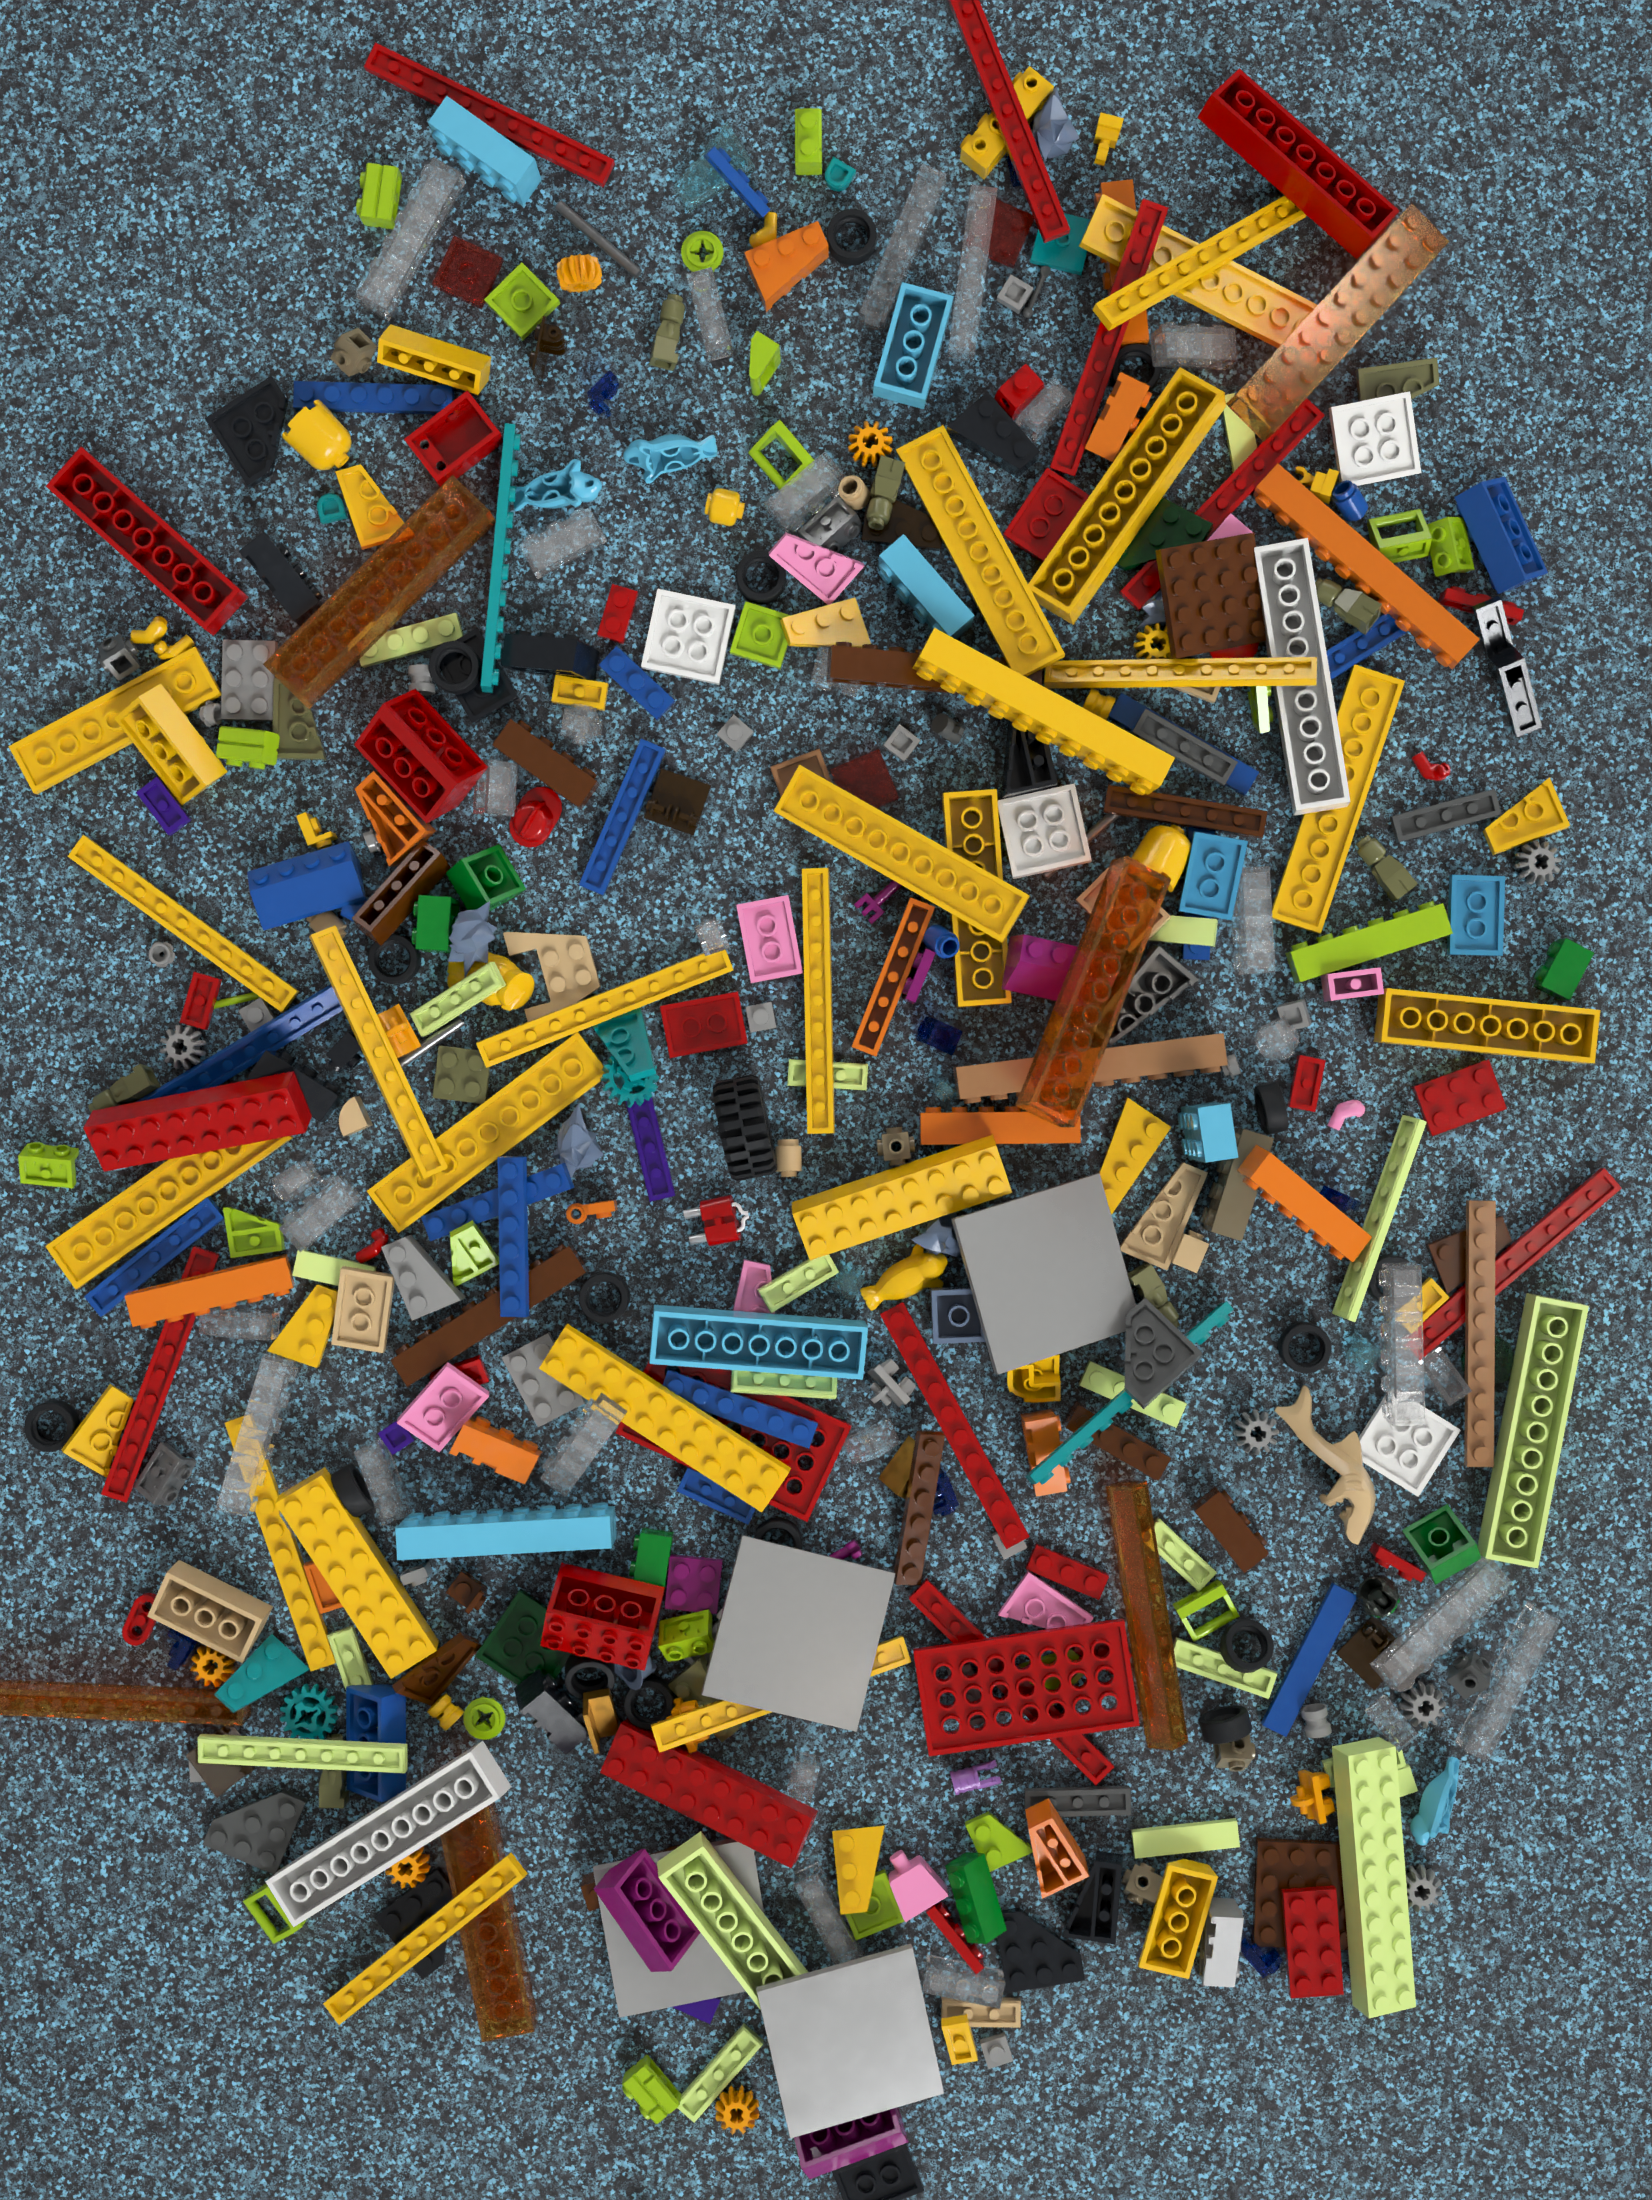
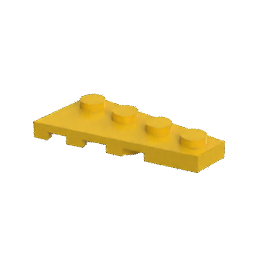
M1126 1097L1123 1110L1107 1148L1102 1167L1099 1170L1111 1214H1113L1171 1129V1126L1128 1097Z

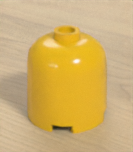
M315 400L313 403L315 407L309 410L305 406L288 423V426L291 428L290 432H283L282 438L315 469L329 470L334 466L341 468L349 459L347 453L352 444L351 436L322 401Z
M1158 825L1151 828L1126 866L1127 870L1131 874L1136 871L1142 876L1140 881L1151 888L1163 892L1164 888L1167 887L1169 892H1172L1188 863L1191 843L1184 835L1185 831L1176 825H1171L1170 827Z

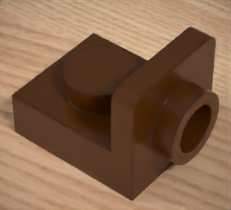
M462 1569L446 1593L466 1607L465 1612L469 1614L473 1608L478 1611L486 1601L487 1597L483 1594L488 1587Z

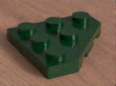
M1162 497L1115 566L1124 571L1131 570L1138 565L1157 560L1155 550L1204 542L1213 528V523Z

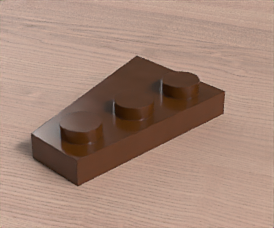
M1503 1216L1496 1217L1495 1254L1512 1241ZM1466 1229L1426 1244L1446 1294H1449L1466 1279Z
M459 1632L393 1684L392 1687L400 1695L432 1706L482 1645L478 1639Z

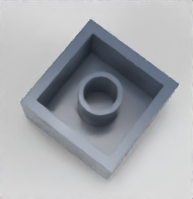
M970 1286L930 1288L933 1344L986 1342Z

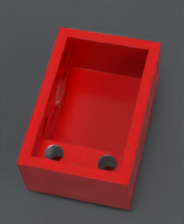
M468 390L404 439L442 490L503 444L501 433Z

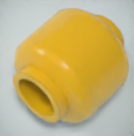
M716 488L713 493H708L705 514L708 515L710 522L730 527L736 523L737 518L742 519L745 503L740 502V494L738 492Z

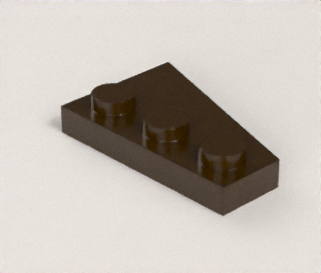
M896 500L892 503V513L888 524L884 525L882 530H875L868 526L869 521L866 518L869 503L866 505L862 542L891 545L904 534L915 548L941 551L942 539L929 515Z

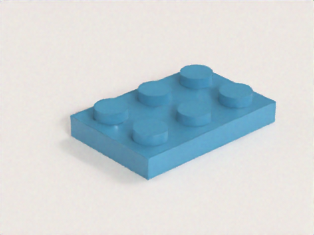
M1193 832L1178 911L1232 920L1248 844L1247 840Z
M1449 876L1448 920L1453 934L1447 935V955L1503 956L1505 876Z

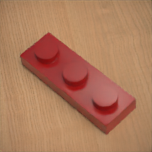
M1451 586L1440 593L1438 603L1474 614L1472 606L1487 601L1491 597L1485 594L1471 595L1465 593L1466 590L1461 587ZM1502 601L1507 623L1515 625L1521 621L1524 610L1516 608L1517 604L1513 602Z
M1035 1543L1025 1567L1028 1571L1097 1600L1100 1599L1109 1578L1108 1573Z
M941 1901L926 1909L927 1915L974 1973L978 1974L984 1969L983 1951L976 1943H967L963 1926L959 1922L956 1924L949 1917L951 1913L947 1906Z

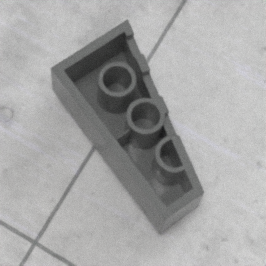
M1151 945L1085 1025V1028L1104 1044L1113 1045L1137 1027L1140 1022L1153 1015L1160 1007L1181 994L1180 992L1199 979L1160 946Z

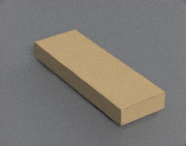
M941 1997V2018L967 2014L970 2027L1021 2028L1020 1998Z

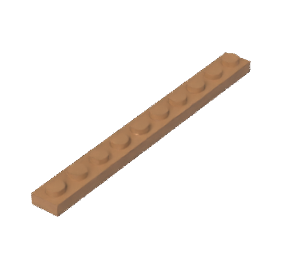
M1466 1200L1464 1465L1467 1467H1494L1496 1201Z

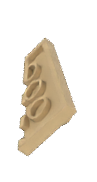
M1182 1162L1121 1243V1252L1168 1270L1208 1172Z

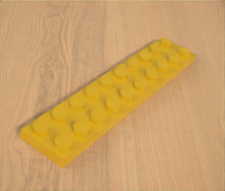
M1102 194L1079 247L1119 267L1137 211ZM1163 225L1146 274L1194 248L1199 243ZM1232 260L1173 294L1313 367L1319 363L1339 318L1335 313Z
M944 425L896 449L900 461L905 462L904 469L1009 668L1027 677L1064 658L1065 653Z
M1356 664L1351 668L1336 713L1351 802L1347 807L1303 814L1269 918L1321 934L1405 683L1404 680Z
M801 765L798 766L774 809L775 813L1004 943L1030 895Z
M579 1032L575 1033L435 1139L446 1162L447 1169L422 1180L412 1158H410L367 1190V1193L395 1230L401 1233L421 1218V1216L425 1215L495 1162L497 1157L503 1156L601 1082L600 1078L605 1074L602 1071L603 1063Z
M292 1135L168 1159L45 1247L75 1290L79 1289L196 1207L205 1198L219 1191L294 1137Z
M569 1324L564 1327L539 1367L540 1370L760 1512H763L791 1470L783 1462L684 1398L673 1393L667 1387Z

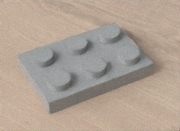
M223 639L221 719L223 721L273 722L274 678H277L278 642Z
M550 1332L501 1357L537 1427L558 1418L586 1402L584 1397L539 1369L555 1343Z

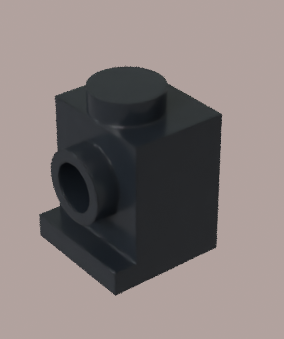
M347 1032L326 1055L331 1059L328 1063L337 1072L341 1073L344 1069H348V1067L353 1069L362 1060L360 1055L363 1052L354 1033Z

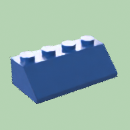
M1505 476L1480 482L1454 497L1457 502V511L1467 524L1468 535L1476 544L1479 551V560L1486 567L1489 573V582L1492 588L1497 591V594L1515 589L1548 573Z
M349 841L247 872L249 891L263 930L366 900L360 861Z
M389 1684L347 1686L346 1741L406 1744V1696L396 1693L392 1685ZM347 1771V1790L382 1803L406 1790V1773Z

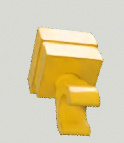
M1100 112L1093 143L1099 144L1094 164L1105 165L1109 147L1115 149L1124 118Z
M1297 466L1295 473L1303 476V479L1299 480V482L1305 487L1310 486V491L1317 498L1329 504L1332 491L1338 480L1339 471L1329 468L1327 474L1317 471L1315 476H1312V474L1307 473L1305 468Z

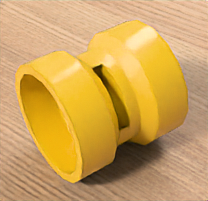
M1091 688L1082 708L1107 720L1116 698L1110 695L1103 696L1099 690Z
M445 1693L428 1709L427 1713L432 1718H437L440 1721L439 1725L446 1731L463 1715L464 1711L459 1706H455L452 1703V1698Z

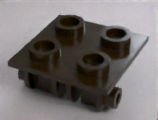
M543 316L541 325L537 324L535 341H537L535 351H531L529 358V367H532L533 376H535L539 386L542 385L548 354L561 356L567 351V344L561 329L558 326L548 324L546 316Z
M661 768L651 799L646 804L644 819L694 836L711 785Z
M1373 1616L1336 1652L1373 1690L1397 1667L1400 1669L1406 1667L1408 1664L1406 1657L1411 1653Z
M231 1721L213 1733L216 1735L241 1736ZM198 1746L185 1755L216 1798L257 1767L198 1763Z

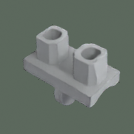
M891 1358L871 1367L867 1371L874 1380L869 1386L875 1393L870 1400L876 1403L881 1399L886 1406L893 1401L900 1407L903 1404L906 1405L911 1400L909 1396L916 1388V1385L908 1377H904L898 1384L891 1378L899 1370L898 1365Z

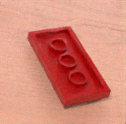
M1335 1886L1281 1889L1288 1993L1290 1998L1344 1995Z

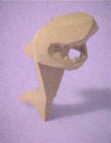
M1303 1385L1294 1404L1284 1407L1277 1406L1274 1411L1315 1455L1341 1475L1327 1495L1321 1494L1319 1499L1321 1504L1324 1503L1329 1507L1336 1505V1502L1342 1503L1344 1498L1349 1500L1351 1505H1347L1346 1510H1343L1339 1516L1344 1523L1345 1535L1353 1544L1358 1545L1373 1516L1376 1501L1374 1485L1368 1472L1363 1467L1362 1450L1358 1434L1352 1431L1342 1441L1334 1444L1327 1442L1315 1431L1311 1420L1312 1396L1310 1390L1306 1385Z

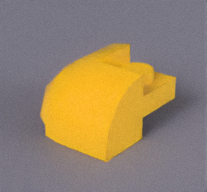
M1058 1354L1008 1371L1007 1386L1009 1392L1022 1397L1024 1402L1061 1401L1060 1355Z

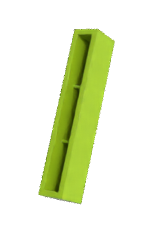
M1434 901L1418 905L1419 911L1410 914L1409 910L1405 909L1393 913L1394 919L1385 922L1383 917L1368 921V927L1360 930L1357 925L1343 929V935L1333 938L1332 933L1317 937L1318 943L1308 946L1307 941L1292 945L1293 951L1285 954L1294 983L1303 982L1453 934L1444 904L1435 905Z

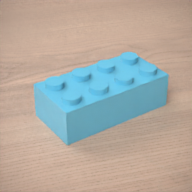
M448 96L445 97L428 121L432 131L431 135L436 140V147L447 157L453 155L468 172L474 170L480 175V179L491 188L495 185L502 190V195L510 202L515 203L517 201L524 206L542 181L535 158Z
M902 282L875 378L873 396L920 409L925 408L952 310L954 296Z
M904 534L879 555L878 568L880 571H878V574L885 583L889 584L891 582L897 589L895 593L904 604L909 602L915 609L913 611L914 616L921 624L926 622L932 631L936 628L954 639L959 638L972 626L975 615Z
M1208 1102L1181 1107V1113H1178V1123L1180 1129L1184 1128L1185 1139L1181 1140L1184 1155L1188 1154V1159L1207 1163L1238 1158L1230 1103Z

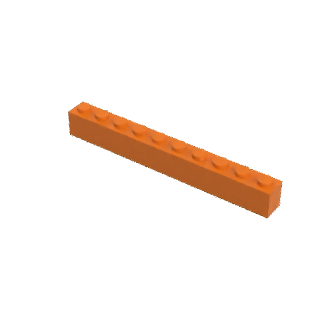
M1277 464L1256 486L1253 496L1261 508H1268L1275 514V519L1284 527L1288 526L1295 532L1297 539L1308 538L1309 545L1315 549V554L1322 561L1330 562L1340 577L1343 579L1348 578L1355 584L1357 591H1361L1381 603V612L1383 614L1388 613L1394 618L1395 624L1401 630L1409 631L1415 637V641L1420 647L1433 652L1436 655V660L1444 667L1449 666L1453 669L1480 640L1280 464Z

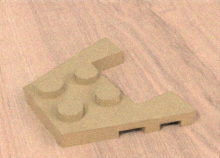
M521 932L503 933L509 956L537 950L549 993V1003L524 1009L527 1022L582 1001L601 988L587 936Z

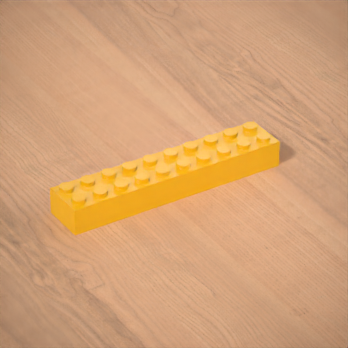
M1179 367L1028 583L1039 605L1074 625L1225 409V392Z
M936 628L933 629L913 666V669L917 671L916 674L928 681L933 679L941 683L940 687L952 694L957 692L965 696L964 700L971 705H982L989 709L988 713L998 719L1004 717L1012 722L1014 728L1023 732L1028 730L1036 734L1035 738L1040 742L1048 745L1052 743L1060 747L1059 751L1066 756L1073 757L1075 755L1083 760L1082 763L1093 770L1099 768L1106 772V776L1109 779L1129 784L1130 789L1137 794L1148 795L1159 788L1175 759L1170 754Z

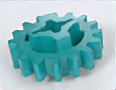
M610 1056L607 1060L609 1064H605L602 1068L605 1074L600 1078V1081L607 1082L602 1088L603 1091H611L609 1099L617 1097V1105L619 1106L623 1101H627L628 1108L632 1107L634 1101H636L638 1106L643 1104L644 1099L649 1101L653 1096L651 1092H655L658 1088L654 1083L659 1080V1076L652 1075L631 1082L621 1067L618 1066L619 1064L613 1056ZM634 1090H636V1091L639 1092V1093H635V1094H629L630 1092H632V1091H634Z
M304 1684L301 1690L296 1687L293 1689L292 1695L288 1694L285 1697L284 1701L287 1704H283L280 1707V1711L285 1712V1714L279 1719L282 1722H287L283 1730L292 1731L290 1738H295L298 1735L300 1739H317L318 1736L323 1740L327 1736L326 1732L331 1733L334 1729L332 1723H336L339 1717L333 1713L337 1712L339 1706L332 1705L335 1696L328 1698L326 1696L327 1688L320 1692L318 1691V1684H315L312 1689H309L308 1684ZM294 1704H296V1706H295V1709L297 1710L296 1716H293V1707H294ZM314 1710H317L313 1715L310 1714L308 1716L306 1715L302 1717L305 1712L308 1713L310 1711L313 1712ZM325 1710L326 1718L325 1722L323 1723L324 1719L322 1717V1712Z

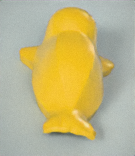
M916 1244L911 1255L889 1267L882 1274L876 1285L860 1289L863 1299L866 1300L867 1307L873 1311L883 1300L905 1299L924 1288L942 1287L943 1281L938 1279V1277L943 1274L948 1264L947 1257L942 1253L937 1255L924 1253V1247Z

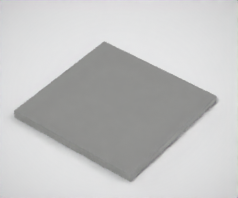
M1100 1173L1085 1176L951 1219L994 1374L999 1375L1126 1331V1314L1136 1306Z
M741 1535L701 1694L857 1732L896 1573Z
M733 1839L711 1842V1845L764 1913L754 1850ZM673 1850L651 1854L650 1857L657 1866V1862ZM623 1860L593 1866L595 1884L599 1883L609 1869ZM598 1896L619 2018L746 1992L701 1933L672 1971L651 1972Z
M911 1944L756 1987L790 2139L944 2094Z

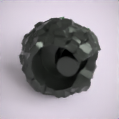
M1376 1575L1367 1577L1359 1585L1356 1592V1601L1367 1615L1371 1614L1375 1617L1383 1618L1395 1611L1397 1604L1400 1602V1595L1392 1580L1386 1576Z

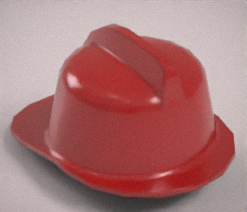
M535 787L522 797L509 823L510 833L519 845L537 847L546 841L562 812V802L558 794L546 787Z

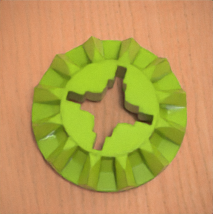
M697 231L690 234L683 242L681 248L682 260L692 273L696 272L701 275L709 272L714 273L715 269L722 263L724 255L723 246L719 238L713 233ZM701 244H704L706 252L710 253V255L705 256L703 263H701L699 255H695V253L700 252Z
M484 1696L472 1700L466 1707L463 1715L464 1726L469 1734L482 1740L497 1736L502 1731L506 1719L502 1704H499L494 1698H485ZM480 1711L484 1714L493 1712L489 1718L490 1723L483 1721L477 1724L481 1717Z

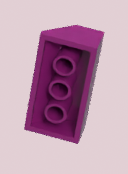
M1025 934L1012 936L1009 940L1002 990L1099 1010L1115 983L1119 956Z
M646 1849L637 1851L609 1869L594 1888L651 1972L672 1971L701 1933L658 1878V1868Z
M898 2107L794 2137L801 2169L809 2179L908 2143Z

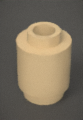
M851 475L841 480L838 492L843 501L853 510L864 508L869 503L871 495L861 478Z
M331 910L307 917L306 919L310 923L309 926L316 933L336 925L342 939L347 934L344 931L347 925Z
M778 1140V1146L775 1147L776 1172H781V1177H797V1172L802 1171L801 1146H799V1140Z

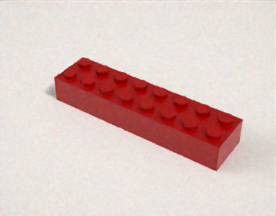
M1240 68L1211 94L1197 117L1356 259L1378 239L1399 213V210Z
M80 447L46 485L52 493L211 635L214 636L249 597L83 447Z
M292 1071L93 1110L83 1129L105 1172L306 1133L312 1114L296 1075Z
M628 1718L620 1724L600 1773L789 1868H792L798 1860L818 1813V1810L701 1752L689 1753L684 1744L659 1753L652 1730L639 1729Z

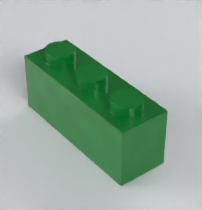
M965 1852L945 1865L967 1943L987 1944L1007 1930L985 1853Z

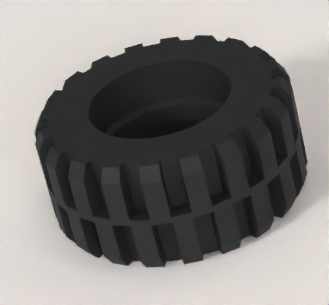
M750 1074L717 1081L713 1085L714 1105L731 1179L742 1181L772 1175L777 1170L776 1156L758 1076Z

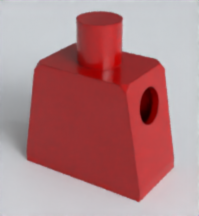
M1025 364L997 390L994 399L1014 421L1045 392V385L1036 373ZM1004 400L1008 402L1009 407L1004 404Z

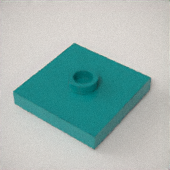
M1064 213L1070 227L1069 234L1044 243L1038 229L1030 263L1048 266L1052 269L1081 276L1087 250L1079 247V244L1090 219Z

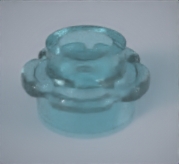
M941 1078L936 1084L932 1083V1086L935 1088L932 1093L943 1102L947 1099L953 1100L952 1096L956 1093V1090Z

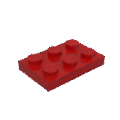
M1047 467L1003 533V537L1043 563L1090 495Z
M738 991L660 1006L670 1058L748 1044Z
M1489 1059L1412 1086L1422 1117L1427 1122L1426 1128L1429 1136H1435L1507 1109Z

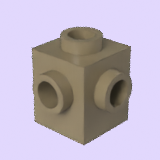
M359 328L341 334L335 341V349L330 359L349 377L359 372L362 374L370 368L372 364L371 358L377 345Z
M902 1127L886 1128V1133L881 1134V1140H877L878 1156L883 1155L884 1161H889L890 1165L906 1164L905 1159L911 1158L910 1152H915L914 1136L909 1137L908 1131H902ZM895 1141L901 1143V1149L897 1152L891 1149V1144Z
M1250 1734L1237 1741L1213 1744L1215 1768H1229L1230 1771L1234 1772L1245 1770L1255 1758V1745L1251 1743Z
M1140 1863V1865L1134 1864L1131 1870L1126 1869L1121 1884L1125 1885L1123 1893L1127 1894V1899L1133 1903L1142 1905L1144 1902L1153 1906L1157 1900L1163 1877L1154 1873L1155 1869L1145 1863ZM1138 1881H1142L1144 1887L1139 1886Z

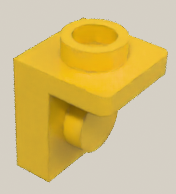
M307 812L296 816L308 846L312 848L317 847V850L332 846V841L338 839L336 833L332 831L322 835L319 834V832H322V827L317 817H313Z

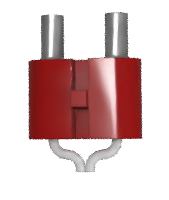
M732 1195L700 1201V1207L683 1211L685 1219L701 1216L705 1224V1233L689 1236L691 1245L707 1242L709 1246L741 1240V1231L745 1228V1220L749 1218L748 1211H743L741 1205L734 1202ZM736 1207L741 1214L745 1215L741 1220V1227L736 1218Z

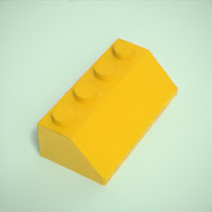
M161 683L137 697L114 718L181 806L228 772L221 760L212 752L205 739L196 731L188 717L177 706L170 693L165 690Z
M1188 1859L1167 1863L1138 1962L1139 1968L1189 1979L1218 1880V1876L1208 1864Z

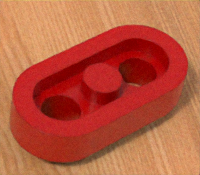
M144 1593L134 1601L122 1629L123 1639L128 1644L137 1646L144 1643L150 1637L156 1620L147 1617L150 1610L146 1608L145 1603L150 1602L153 1604L156 1598L155 1594ZM135 1626L141 1627L142 1634H138L135 1631Z

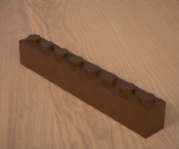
M836 642V645H832L828 649L826 682L949 693L940 687L941 683L933 679L931 681L925 680L916 674L917 671L913 669V666L922 649H917L915 653L905 652V649L902 647H889V650H880L877 645L864 644L862 648L852 647V643ZM1004 657L993 658V660L1009 668ZM1043 669L1027 676V678L1042 685Z
M561 1244L550 1251L552 1257L548 1260L543 1261L542 1258H539L529 1265V1309L589 1271L572 1244L568 1247ZM497 1286L483 1294L486 1299L479 1304L474 1300L461 1308L463 1311L462 1315L457 1318L450 1315L439 1322L441 1328L432 1333L431 1329H428L416 1338L419 1342L412 1347L406 1343L394 1351L397 1356L390 1361L407 1387L516 1318L500 1317V1290Z

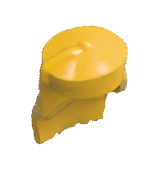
M488 951V963L495 962L506 986L481 1002L489 1006L502 1005V1009L508 1011L524 1006L534 990L533 977L521 971L508 958ZM475 961L465 977L464 962H448V987H452L487 963Z

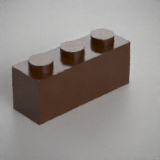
M1214 1487L1190 1507L1245 1574L1269 1554L1264 1547L1268 1543L1258 1531L1254 1534L1248 1528L1251 1522L1242 1511L1235 1512L1231 1507L1235 1502L1225 1490L1220 1493Z

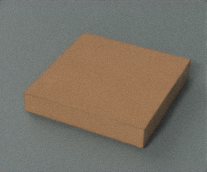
M820 749L770 767L781 797L799 765L832 783Z

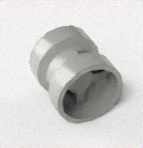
M417 664L408 666V676L411 677V683L408 685L409 691L416 688L422 696L436 693L435 684L432 683L429 665Z
M1315 1703L1301 1708V1716L1306 1722L1304 1726L1306 1737L1322 1738L1332 1733L1331 1724L1326 1718L1328 1715L1327 1705Z

